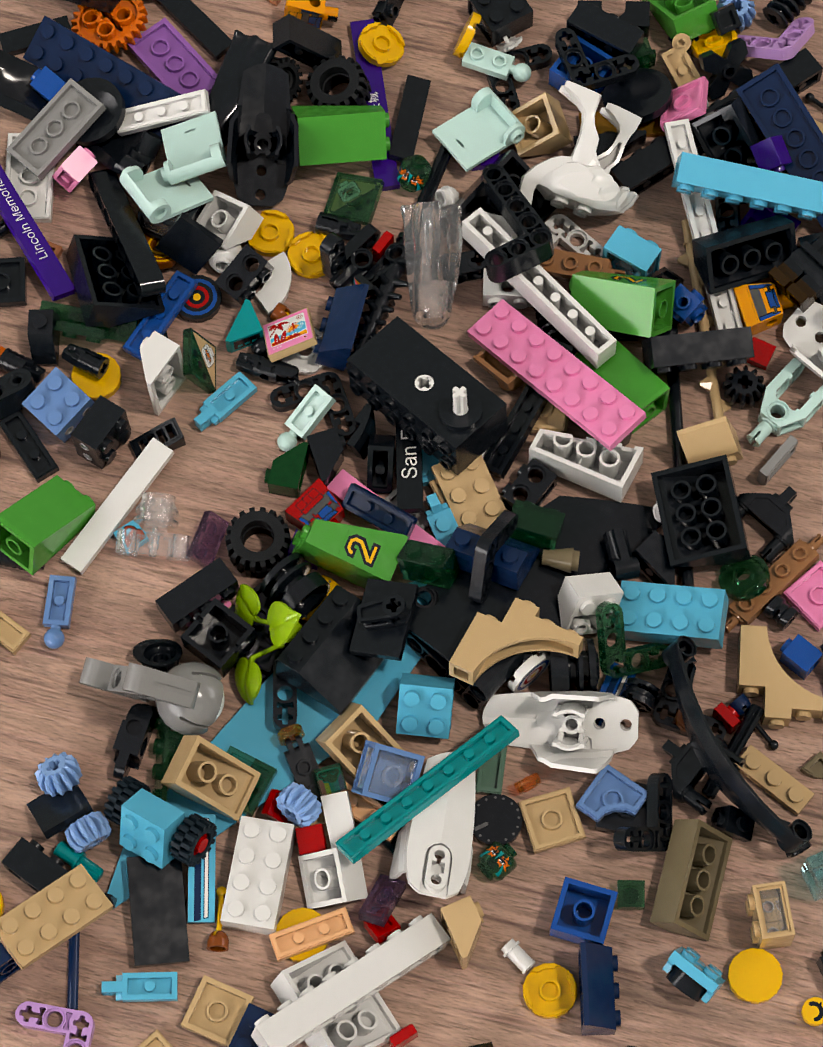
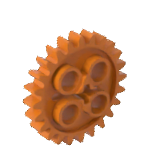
M120 0L110 14L78 4L77 7L80 12H73L75 19L71 20L73 25L72 31L106 51L114 50L118 54L120 47L128 50L127 43L135 45L134 38H142L140 31H146L145 24L148 23L146 17L148 13L142 0Z

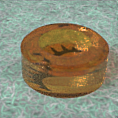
M292 724L281 729L277 734L280 745L286 746L285 740L290 739L293 744L296 742L295 736L300 735L303 738L305 733L301 725Z
M534 773L515 783L514 787L518 794H523L540 785L542 781L538 773Z

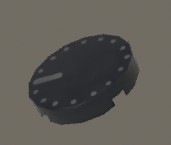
M491 794L482 797L475 803L473 835L478 842L487 846L496 845L500 848L508 846L517 839L522 828L523 817L520 807L513 799L506 795Z

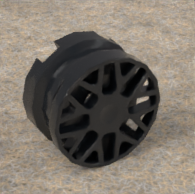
M629 677L625 683L626 690L622 691L620 697L632 700L640 712L653 713L656 708L655 701L659 700L662 694L661 690L645 680Z

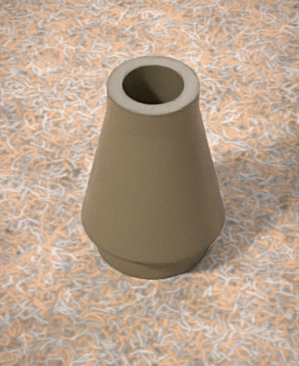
M574 547L553 550L543 549L542 565L571 573V571L578 572L580 551L574 550Z

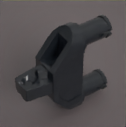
M790 486L780 496L777 493L773 495L770 493H743L737 496L742 519L745 515L752 516L773 536V539L758 553L762 559L766 558L765 562L771 564L784 548H791L794 544L790 511L793 507L790 504L797 497V492Z
M716 738L727 757L739 772L738 765L743 767L745 759L727 748L726 741ZM668 739L662 746V749L672 757L669 763L671 764L674 800L678 803L688 804L703 816L707 811L702 805L710 809L712 801L694 789L706 771L698 760L691 743H687V745L683 743L681 747H678Z

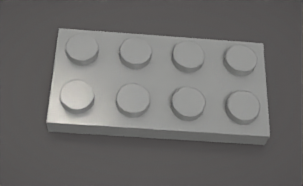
M70 78L6 150L42 180L107 108Z

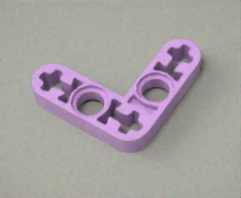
M810 17L795 19L779 38L738 35V38L746 42L748 50L746 57L789 60L801 50L815 33L814 20Z
M31 1001L23 1002L17 1007L15 1017L22 1027L65 1035L63 1047H71L73 1045L91 1047L95 1022L89 1013ZM32 1008L34 1014L42 1016V1025H38L40 1020L33 1017L29 1018V1021L26 1022L22 1013ZM52 1013H60L63 1017L62 1023L57 1027H51L48 1024V1018ZM82 1018H85L86 1023L89 1024L88 1028L84 1027L81 1033L82 1038H86V1042L78 1038L71 1039L72 1035L78 1037L79 1029L75 1026V1023L81 1022Z

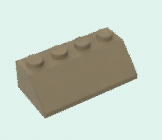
M700 819L674 820L650 918L651 923L668 932L702 941H709L733 838Z

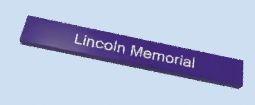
M0 165L1 217L52 301L54 302L75 294V286Z

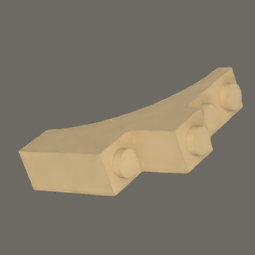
M515 598L502 622L492 615H484L477 612L449 661V675L474 685L475 681L489 667L516 654L531 651H551L578 658L583 649L584 637L574 630H566L555 625L549 619L539 618V607L531 601Z
M741 625L738 633L736 693H744L747 697L763 695L762 708L764 713L762 715V725H768L771 729H783L784 726H789L791 717H795L799 721H809L811 718H818L823 721V697L815 695L798 685L782 669L771 649L767 626Z

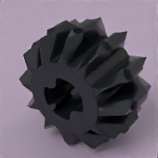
M745 365L743 371L735 367L733 373L728 372L726 374V381L723 382L722 388L725 390V399L731 398V406L740 403L739 406L742 410L746 403L752 408L755 405V401L760 402L762 400V394L765 392L766 386L762 384L764 381L763 376H756L757 369L750 372L747 365Z

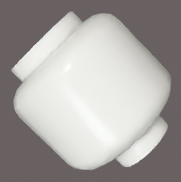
M236 245L227 250L219 247L208 260L210 266L215 271L223 273L242 250L241 245Z

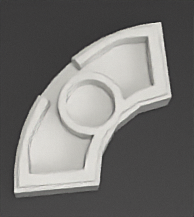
M285 252L268 260L274 267L272 275L263 288L255 294L257 301L268 316H271L279 302L284 304L291 287V266Z

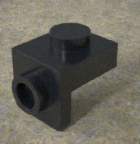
M732 805L715 808L711 817V826L743 842L752 840L754 820L742 810Z

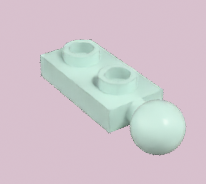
M473 42L470 43L462 59L463 67L505 81L509 74H512L518 82H526L531 77V68L527 64L519 63L514 65L515 56Z
M315 384L284 423L290 428V431L279 435L277 439L279 449L287 452L296 447L298 436L306 440L307 436L312 433L336 400Z

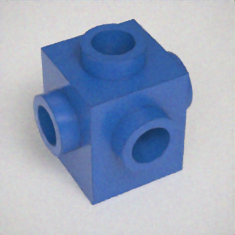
M680 283L675 289L673 318L680 324L684 321L690 326L702 320L705 311L708 309L702 302L705 298L696 289L690 292Z

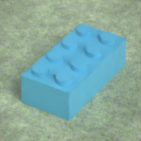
M621 581V589L624 594L617 609L614 627L619 640L672 644L680 636H687L694 641L696 647L722 649L729 598L725 589Z

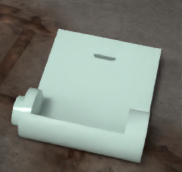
M485 87L473 96L470 108L433 129L432 133L462 168L468 172L513 143H519L524 138L526 128L489 87Z
M216 111L161 130L167 161L163 162L164 167L161 168V174L165 182L169 181L171 185L227 166L226 153Z
M129 166L122 171L119 179L122 186L153 224L163 222L180 215L182 212H187L214 200L213 195L198 177L171 185L169 181H164L161 168L143 175L140 167Z

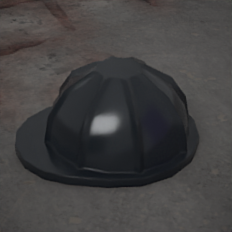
M168 639L145 640L138 643L133 649V657L142 663L143 666L166 673L171 668L179 665V660L183 654L182 647L177 642Z

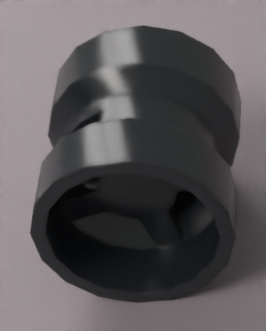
M778 594L768 604L763 614L768 619H774L776 625L781 630H785L800 611L794 606H789L786 603V599Z

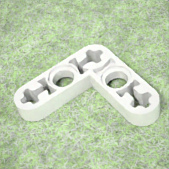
M555 214L545 222V225L551 231L554 248L561 244L569 252L585 255L592 254L594 256L599 254V257L602 258L603 246L567 216ZM561 223L563 224V229H561V228L554 229L555 224L558 225V226H559ZM573 237H580L584 243L581 246H574L570 243V240Z

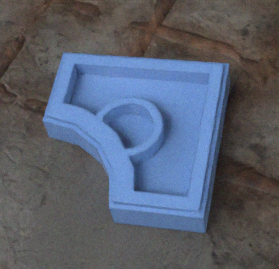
M607 765L595 777L575 808L597 823L604 816L614 812H623L635 817L647 800V790L610 765Z

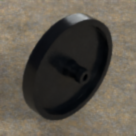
M639 68L635 77L605 86L602 93V101L605 108L607 103L617 105L641 117L640 124L661 116L669 108L673 99L669 79L663 73L649 68Z
M86 78L76 83L107 108L76 142V144L82 146H93L101 144L115 135L124 121L126 106L122 94L111 82L102 78Z

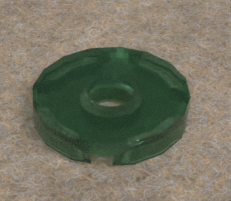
M751 555L749 560L723 565L719 571V586L721 589L726 590L727 596L732 600H751L762 594L770 582V571L767 564L756 555ZM743 574L750 575L745 580H738V578Z

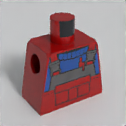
M320 478L285 510L286 520L302 530L305 524L309 525L315 519L340 523L345 517L343 507Z

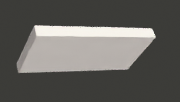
M8 133L7 148L20 133ZM7 152L5 174L36 223H52L55 182L52 176L55 173L56 165L40 180Z

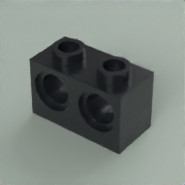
M246 244L215 283L239 304L243 305L245 299L251 301L258 287L270 279L274 267ZM259 263L258 269L250 272L251 265ZM238 282H243L242 288L234 291V286Z
M532 459L528 465L524 463L516 474L517 479L513 484L509 482L501 493L505 508L518 514L522 520L536 512L557 485L558 475L535 459ZM536 476L539 477L541 481L538 483H533L529 479L531 477ZM522 495L526 500L518 502L514 500V497Z

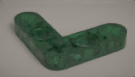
M604 601L597 607L596 625L599 660L603 674L613 678H620L667 666L661 655L658 656V659L649 658V655L654 656L658 655L659 651L663 652L668 647L667 645L650 643L626 649L622 608L618 604ZM610 610H612L613 614L609 615V618H606V614H608ZM611 633H615L616 642L613 646L609 647L607 645V638ZM639 653L641 656L640 664L633 667L632 658L635 654ZM614 661L624 664V666L615 665L613 670L610 669V665H613Z

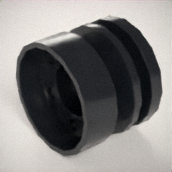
M294 553L281 560L272 568L262 581L260 591L264 596H268L271 603L281 601L292 610L300 613L301 617L299 620H301L323 601L329 592L330 584L319 572L310 573L312 565L309 562H305V558L300 553Z
M593 638L585 640V650L581 652L578 658L559 652L547 651L550 654L551 662L548 666L550 691H570L571 683H576L577 691H584V682H587L589 691H597L600 669L598 652L594 646Z

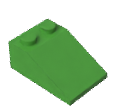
M643 0L650 2L651 13L672 40L677 34L685 33L692 41L693 38L702 34H708L715 29L710 13L717 10L716 0Z

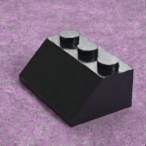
M740 96L718 106L690 124L707 157L758 168L750 146L763 141Z

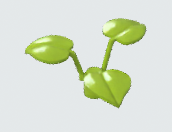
M241 584L235 600V614L251 626L254 621L269 625L271 641L274 644L251 655L249 660L246 657H241L236 665L235 683L238 692L248 704L254 705L253 702L260 691L262 683L260 668L254 661L278 648H285V644L290 643L302 628L298 622L301 614L292 610L285 603L275 601L268 610L267 620L261 619L257 615L261 608L258 595L249 585Z

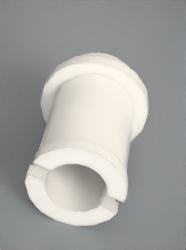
M512 938L501 951L504 953L503 956L505 958L508 957L525 974L536 961L519 946V941L516 942Z

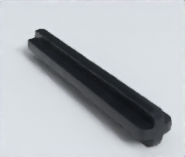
M756 704L750 706L727 748L738 756L764 713L763 708ZM710 777L702 789V794L710 799H714L720 789Z

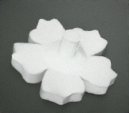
M507 35L504 36L505 43L497 45V51L505 53L514 49L522 42V36L517 38L513 36L509 39Z

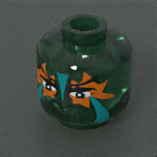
M421 155L405 157L397 173V180L401 187L409 192L422 190L431 175V165Z
M494 841L479 853L477 867L489 881L492 879L501 881L517 867L514 859L517 853L507 842L502 845L500 842Z

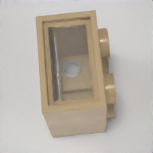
M785 881L752 885L750 894H747V900L745 901L747 917L752 916L753 920L752 927H750L752 943H757L758 949L764 950L791 946L795 937V929Z

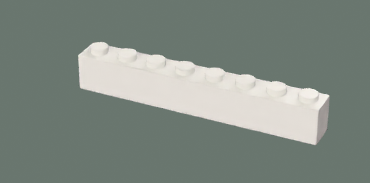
M481 207L462 221V237L484 259L489 251L513 240ZM540 265L507 280L596 369L615 355L617 340Z
M432 913L424 918L419 915L408 924L409 928L401 931L398 929L387 937L388 941L381 946L379 943H376L367 949L366 955L361 959L354 957L343 966L345 969L341 972L336 973L332 971L321 980L323 983L316 988L311 985L299 994L300 998L296 1001L287 1000L277 1008L278 1012L271 1017L268 1014L262 1016L254 1023L255 1028L251 1037L258 1047L297 1046L445 949L451 940Z

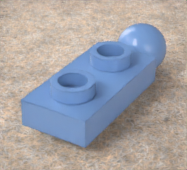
M50 575L43 626L51 627L44 635V642L51 649L61 647L65 641L61 628L70 629L77 583L76 577Z

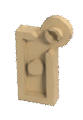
M679 33L672 40L673 48L660 55L678 87L700 78L696 67L686 52L691 46V39L687 34Z

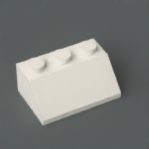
M154 331L150 337H146L142 341L140 354L153 410L159 416L185 381L187 375L180 345Z

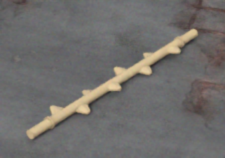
M685 219L681 221L684 236L683 246L686 248V253L677 258L679 264L689 267L692 290L696 289L704 297L702 289L704 283L694 264L692 235L688 220ZM706 311L702 320L698 322L699 332L709 331V328L715 325L713 317L709 316ZM722 366L706 369L707 377L699 382L700 387L710 392L714 419L723 417V413L731 409V404L722 400L720 396L716 370Z

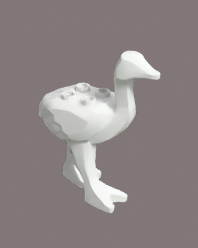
M566 80L565 85H561L559 92L574 103L582 113L580 133L571 156L552 157L532 166L522 176L519 190L531 206L533 193L537 189L546 200L550 201L551 206L559 209H564V207L573 210L572 213L579 217L622 214L634 205L639 195L635 191H630L629 187H619L609 172L611 168L619 163L626 143L636 131L642 118L612 103H607L606 108L602 107L600 114L616 127L618 135L610 148L597 156L596 149L599 136L595 127V113L602 95ZM486 212L513 239L518 237L503 216Z

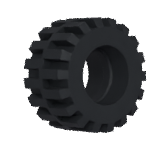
M339 55L338 58L329 56V60L325 61L323 59L320 61L321 64L319 66L315 65L312 68L313 73L309 72V81L306 82V88L308 89V97L314 106L368 105L366 101L371 99L369 81L360 64L351 57L346 59L344 55ZM349 83L343 92L329 95L332 88L336 85Z
M255 507L249 508L250 512L245 513L244 510L239 513L240 518L234 517L231 520L232 526L228 525L225 542L233 566L236 565L240 573L245 570L246 576L252 577L253 574H257V578H263V574H268L275 565L288 556L287 552L291 544V537L288 525L284 523V518L281 515L277 517L276 512L270 510L268 513L264 507H260V511H255ZM262 533L273 538L271 546L261 552H253L244 547L246 540L254 534Z

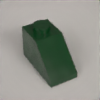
M302 442L273 460L271 469L267 468L264 483L268 484L269 493L293 498L300 496L310 454L308 442Z

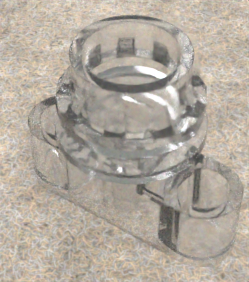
M157 492L142 493L141 502L135 511L138 516H134L133 521L144 525V530L117 529L115 553L138 557V553L148 554L150 557L158 555L167 556L166 560L190 561L192 537L167 533V528H175L179 525V521L175 520L179 516V511L175 506L176 497Z

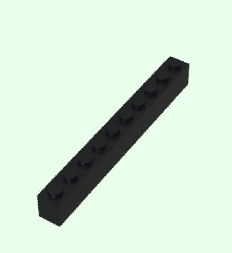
M806 48L799 51L792 59L785 60L779 64L797 94H800L821 79L823 67ZM739 87L732 90L726 98L714 101L706 109V114L738 97L736 89ZM702 116L697 117V118H695V119H693V120H690L689 123L691 124L692 122L696 121L697 119L701 118ZM692 130L697 153L701 156L705 152ZM666 135L656 137L649 146L644 149H637L631 157L625 161L620 160L617 165L611 168L610 175L619 187H629L630 191H635L639 195L675 172Z

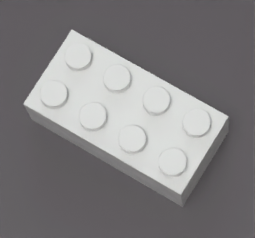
M241 816L220 919L223 928L263 935L276 932L296 836L294 824Z

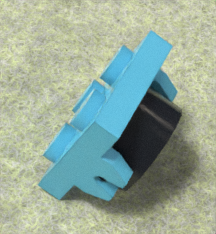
M689 946L686 949L680 947L674 950L662 968L666 973L669 972L666 978L691 999L697 1002L702 1000L707 1004L726 981L721 977L723 973L712 964L705 965L699 960L701 955Z

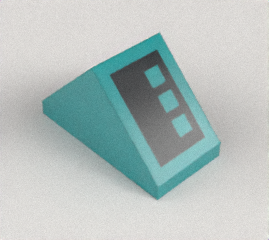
M245 299L225 340L227 351L231 353L251 346L253 341L264 336L251 301Z

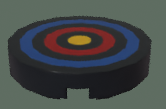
M203 275L189 276L198 281V286L178 315L183 320L202 323L212 319L219 312L222 294L219 286L211 278Z

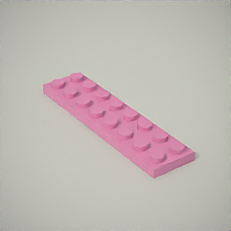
M503 299L467 330L468 336L609 451L614 449L647 418L645 411Z

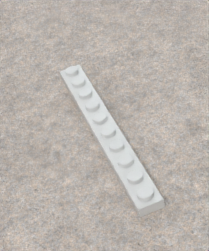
M689 119L664 123L663 127L675 170L677 158L682 152L696 155L698 153ZM691 192V195L681 193L692 239L718 232L710 199L700 197L701 193ZM733 288L711 295L706 290L716 330L743 327Z

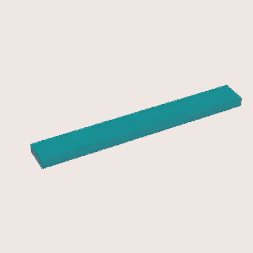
M502 715L335 842L337 848L355 864L520 736L519 730Z

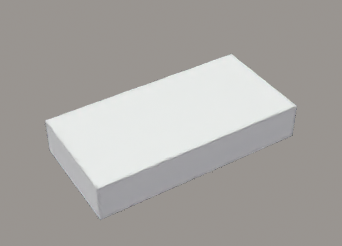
M348 791L320 796L331 849L337 847L335 842L355 828Z

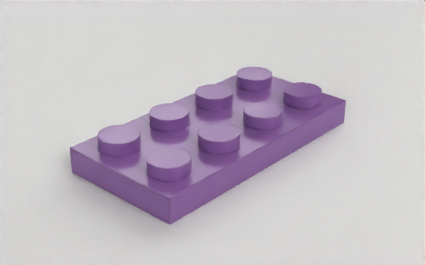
M165 17L141 34L142 38H134L135 45L127 43L128 49L156 80L180 94L206 89L209 95L218 74Z

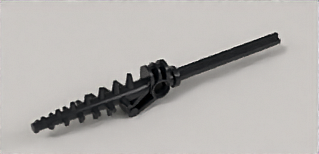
M442 144L404 232L398 234L396 243L387 247L385 254L364 276L374 285L372 290L375 298L365 299V304H368L370 311L362 312L361 314L365 324L358 325L357 330H359L360 337L355 338L354 344L356 345H354V352H351L350 356L377 334L375 333L376 329L380 330L382 326L386 325V321L381 320L382 317L388 318V313L394 312V308L389 307L388 304L395 306L394 300L402 299V295L394 293L396 288L409 287L410 285L409 282L400 280L402 275L417 274L418 267L422 263L421 260L425 256V251L418 245L419 241L416 237L452 156Z

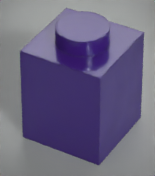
M782 135L769 137L750 146L758 168L781 173L785 171L784 166L792 163Z

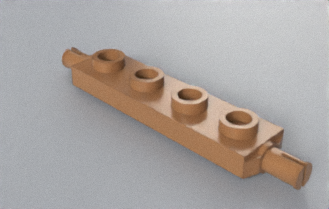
M554 249L552 258L539 264L551 276L571 279L572 274L583 270L626 275V271L612 269L610 259Z
M817 534L809 543L799 539L728 606L731 617L726 620L725 630L727 633H730L737 624L750 625L778 594H783L787 588L819 560V554L816 550L823 544V536L821 537V534Z

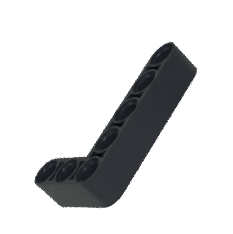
M491 164L482 171L485 192L518 236L485 255L484 260L488 279L494 283H501L552 258L554 246L551 231L501 165Z

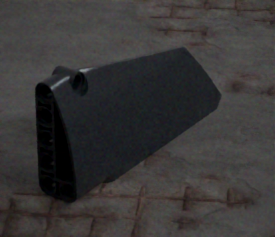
M558 496L519 522L515 532L510 537L540 548L536 560L518 591L491 581V588L486 601L483 604L469 600L472 573L452 567L426 586L419 587L418 597L424 599L426 605H421L416 601L406 644L440 677L455 678L449 675V661L477 612L484 615H492L502 622L515 598L533 602L540 608L539 618L549 619L555 625L561 627L558 594L565 576L608 572L607 563L609 557L603 538L604 533L617 528L626 530L631 551H633L662 524L654 518L653 507L592 498ZM574 547V550L580 551L578 572L571 571V573L542 565L543 549L553 550ZM538 651L516 654L495 663L481 674L474 685L455 678L454 691L468 705L478 710L532 655L534 656Z

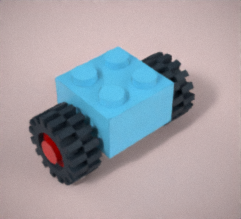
M132 776L123 777L122 781L119 780L117 782V787L114 786L111 789L113 792L107 797L109 801L105 802L104 807L106 809L104 814H106L105 817L120 826L119 844L125 849L132 851L161 869L174 858L190 867H195L196 864L201 863V858L205 859L206 852H210V845L214 844V837L217 835L215 831L217 826L196 813L189 815L188 819H184L185 812L150 793L149 786Z

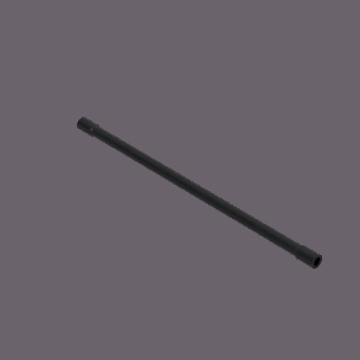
M674 318L672 319L671 335L678 334L677 320ZM672 368V372H667V383L670 388L668 398L673 467L685 465L686 460L677 435V431L683 429L680 373L677 372V368ZM680 567L681 586L694 587L693 567Z

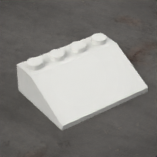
M344 940L282 970L270 986L281 1004L287 1000L294 1002L300 998L299 994L307 987L313 985L316 988L323 983L321 980L332 971L339 973L344 970L343 966L354 958L355 955ZM376 993L306 1039L305 1042L308 1047H382L389 1042V1037L401 1030V1027L380 994Z

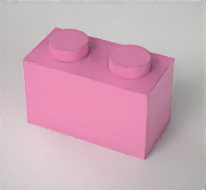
M79 145L61 164L52 178L71 193L98 163L95 160V155L89 149H83Z

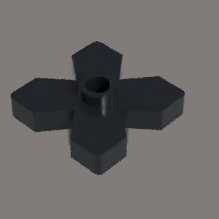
M738 38L728 42L723 56L718 55L712 50L698 56L701 68L706 72L712 73L708 79V97L711 100L724 96L730 82L741 87L753 78L752 70L740 65L748 54L746 42L743 39Z

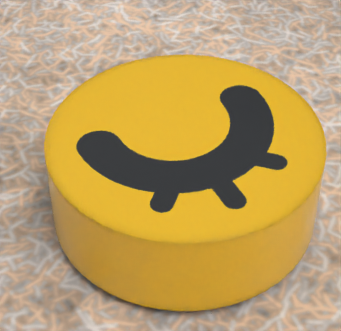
M812 997L803 1004L801 1015L807 1024L811 1026L823 1025L822 998Z

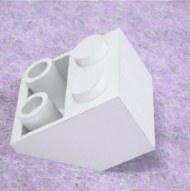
M610 572L565 576L558 594L562 628L574 630L579 635L609 632L624 594Z

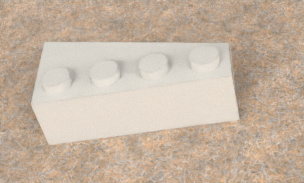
M540 429L529 447V462L535 459L559 477L621 503L643 463L644 447L635 446L630 448L624 447L622 443H619L614 449L609 451L600 442H597L595 438L587 437L586 439L573 437L572 434Z

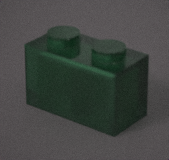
M516 499L511 512L519 515V521L515 532L510 538L545 550L556 549L564 527L565 513H561L553 508L537 506L530 501Z
M408 539L397 556L402 577L406 580L449 589L460 572L455 550L452 548Z

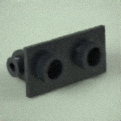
M404 0L378 1L372 13L374 21L381 23L384 20L388 25L393 26Z

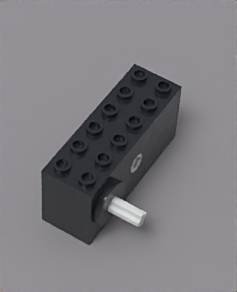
M398 316L347 358L351 391L358 397L362 396L372 406L373 410H379L385 415V418L391 425L399 426L408 439L411 441L416 440L426 454L435 456L443 468L453 471L456 475L465 470L477 457L482 455L508 431L507 403Z

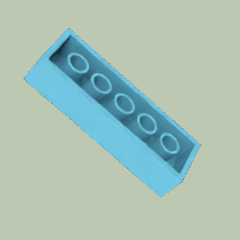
M682 152L677 158L671 187L677 188L676 192L691 195V192L701 193L700 197L710 200L721 197L725 198L726 203L733 205L745 202L749 203V208L764 210V208L768 207L774 209L773 213L780 215L796 213L798 214L797 218L812 221L813 218L823 214V182L686 152Z

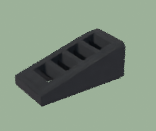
M175 417L129 442L136 458L142 452L139 445L144 444L146 447L153 437L160 442L158 437L163 435L165 439L163 444L171 450L186 445ZM171 431L175 436L172 439H170L168 433Z

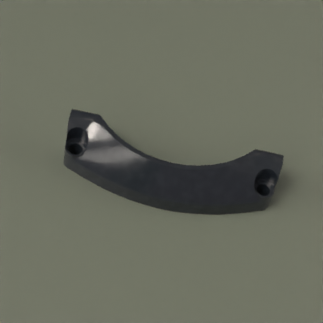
M0 50V106L33 120L48 103L30 85L32 75L39 68ZM149 130L120 136L116 132L115 135L101 144L80 146L83 149H89L105 167L119 175L129 166L140 167L144 175L147 173L151 163L154 162L163 139Z
M680 636L663 650L661 656L665 664L670 668L683 723L698 760L720 791L740 810L776 838L779 847L785 851L787 857L793 858L812 846L809 841L812 838L811 827L801 819H796L792 823L780 819L754 792L727 757L714 736L693 691V680L696 672L695 664L697 663L694 655L697 653V647L691 638Z

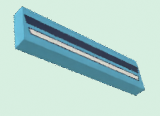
M198 814L216 826V814ZM216 836L214 837V844L210 845V852H206L205 859L201 858V863L196 864L195 867L188 866V923H215Z

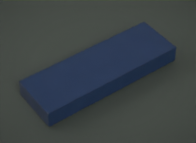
M356 483L350 484L341 504L346 510L383 531L406 535L408 540L418 518Z

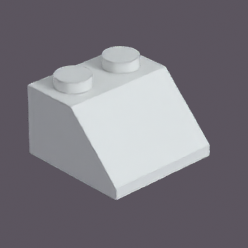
M214 190L212 193L214 200L206 203L196 222L223 239L220 247L226 250L251 240L264 218L250 205Z
M337 847L298 856L308 909L368 898L361 859L353 864Z

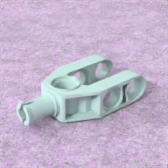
M793 358L765 389L757 421L759 424L746 436L750 444L755 440L754 447H759L770 433L778 437L802 428L823 406V385L816 392L813 391L810 394L809 400L800 410L798 408L792 410L785 402L778 399L805 368L797 358ZM777 413L782 418H775L771 414Z

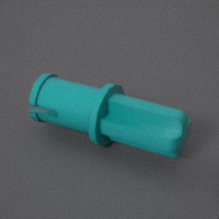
M64 840L56 846L53 855L70 865L71 870L82 864L95 882L101 879L104 870L88 859L85 852L75 853L73 848Z

